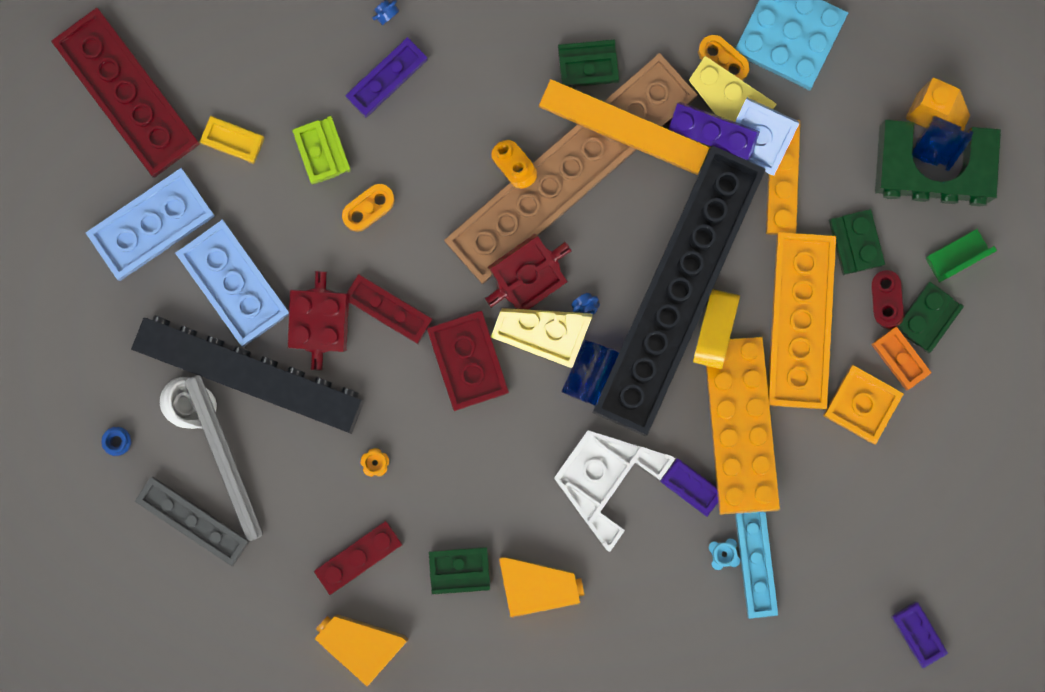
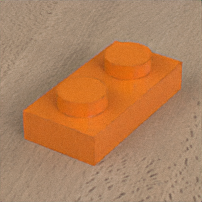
M897 326L871 344L906 391L932 373Z

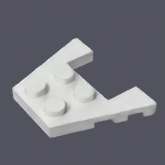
M587 431L554 479L604 548L610 552L625 530L600 513L634 463L661 480L675 458L651 449Z

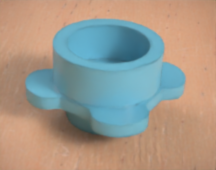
M727 539L726 542L722 543L713 541L709 544L708 549L713 557L711 565L714 569L721 570L726 566L737 567L740 564V558L737 556L736 551L737 542L734 539ZM725 551L727 556L722 557V552Z

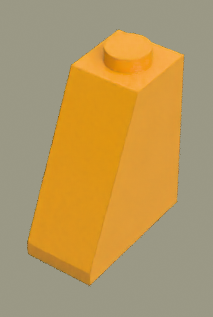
M932 77L916 94L905 119L958 143L970 118V114L960 89Z
M509 557L499 558L510 617L579 604V596H584L581 578L575 579L573 572Z
M338 614L332 619L327 616L316 628L319 634L314 638L366 686L374 680L409 640L405 635Z

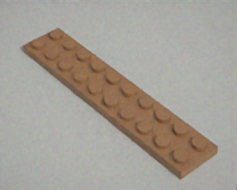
M659 53L604 102L664 127L672 120L677 103L682 102L689 105L698 95ZM577 124L533 162L537 170V178L532 185L519 189L509 183L449 235L444 242L483 285L493 276L488 269L489 265L533 234L539 236L637 149Z

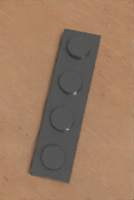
M154 477L149 479L135 500L136 503L230 566L235 564L249 543L246 538Z

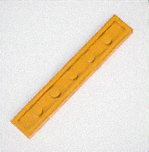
M550 79L539 104V108L695 175H698L710 148Z

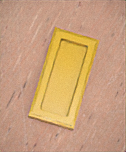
M210 116L200 143L254 164L265 138L260 134Z

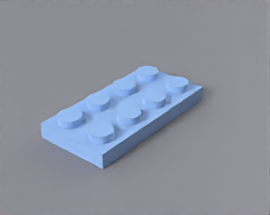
M180 168L86 232V235L116 279L121 281L214 218L215 215L185 171Z
M224 220L219 221L175 253L242 347H245L289 315L288 309Z

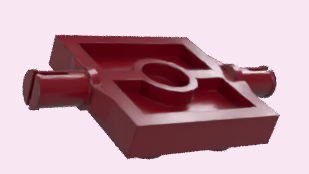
M533 234L488 266V269L496 279L498 289L484 299L491 308L506 298L513 304L515 309L529 310L568 282L560 271L558 260L572 252V250L564 241L560 246L550 251L543 245L540 238Z
M315 271V288L309 290H290L288 348L304 349L312 352L311 370H323V353L328 351H347L349 293H338L326 289L327 271Z

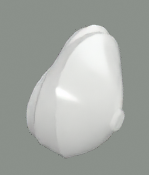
M178 377L171 380L164 387L160 396V408L163 415L171 423L179 427L202 429L185 385V380L190 377ZM207 389L208 395L216 412V398L212 394V392Z

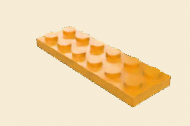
M777 233L768 380L769 406L827 409L836 236Z
M763 337L730 339L723 368L718 369L706 366L719 515L779 511L780 505Z

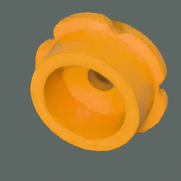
M370 449L367 454L365 453L361 457L360 463L363 466V472L370 477L384 475L387 472V465H389V457L386 453H382L380 449ZM374 460L378 462L376 466L372 464Z

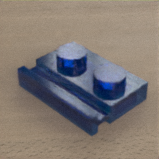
M933 116L914 145L912 155L925 163L938 166V164L946 166L945 170L950 171L970 143L973 131L969 130L966 133L960 130L961 126Z
M584 340L561 392L596 406L619 352L612 348Z

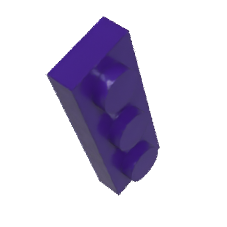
M407 37L345 96L367 118L428 61V58Z
M682 102L677 103L669 130L709 146L713 145L746 160L751 159L760 133L758 130Z

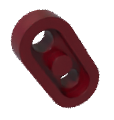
M890 270L880 271L872 280L874 317L881 327L893 329L896 326L898 327L904 319L902 283L895 272ZM884 280L892 282L891 286L887 289L881 287V283ZM887 308L894 310L893 315L890 317L883 315L884 310Z

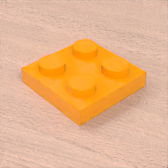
M851 365L823 416L875 445L904 393L858 367Z

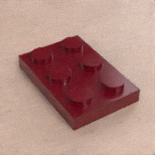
M482 310L427 328L454 412L509 394Z

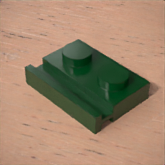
M615 39L558 45L561 84L568 87L619 83Z
M871 209L829 220L832 236H836V251L843 276L885 265Z
M928 282L905 313L902 323L897 328L907 339L923 348L929 354L964 306L953 300L954 298L936 285Z
M487 547L429 551L432 595L490 590Z

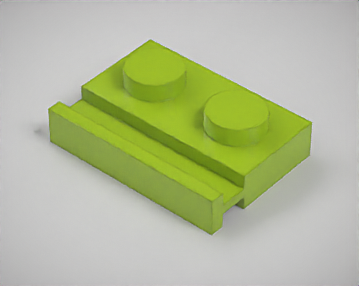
M332 116L292 129L312 185L351 171Z

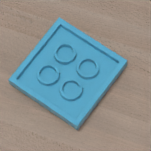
M759 0L735 49L748 61L810 91L848 12L823 0Z

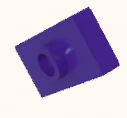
M678 458L660 480L663 485L706 517H708L718 503L717 487Z
M918 602L912 603L891 616L921 668L929 666L948 654Z

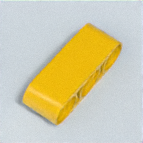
M712 289L693 363L718 369L723 368L740 295Z

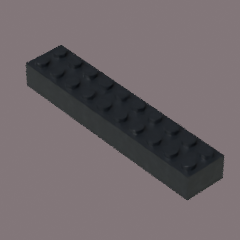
M712 145L592 413L643 436L648 435L764 175L765 168Z

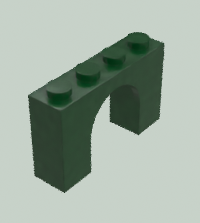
M885 120L879 126L875 193L883 194V198L900 199L901 195L912 196L913 201L920 202L929 201V198H938L944 204H957L958 200L969 201L971 206H987V203L997 198L1001 129L971 127L965 132L961 171L955 179L940 182L925 177L914 163L912 155L914 122Z

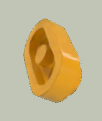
M709 35L701 41L698 49V55L701 60L706 56L727 71H729V67L734 66L739 71L735 76L742 81L745 80L749 73V63L743 55L718 35ZM715 48L717 55H709L707 49Z
M503 140L494 146L491 157L499 170L514 187L523 189L535 182L537 178L535 166L514 141Z
M375 184L346 205L342 212V219L346 227L352 231L360 232L388 213L393 208L395 202L392 190L386 185ZM378 196L386 198L385 203L382 205L376 204L375 199ZM355 213L363 215L360 222L353 221L352 217Z

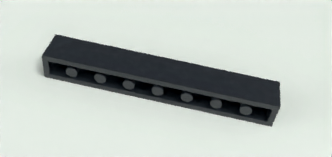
M154 315L153 320L146 317L143 318L131 350L352 434L364 403L363 400L358 399L360 393L343 387L342 392L331 388L332 382L316 377L314 382L305 379V372L290 366L288 371L277 368L279 362L262 356L260 361L250 358L251 352L235 346L233 351L223 347L224 341L208 336L207 340L196 337L198 331L181 325L180 330L169 327L171 321Z

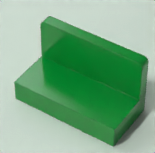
M976 229L925 257L940 283L993 254L997 249L995 246L988 248L980 232Z

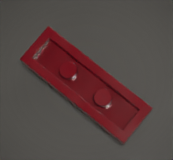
M359 274L347 291L350 304L416 344L420 342L433 321L432 318Z
M385 521L313 572L328 594L332 595L403 544L389 523Z

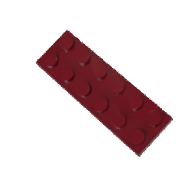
M95 8L51 40L153 178L200 145L98 8Z

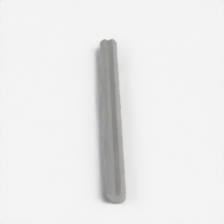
M200 375L185 380V385L246 540L258 539L263 535L262 529L203 379Z

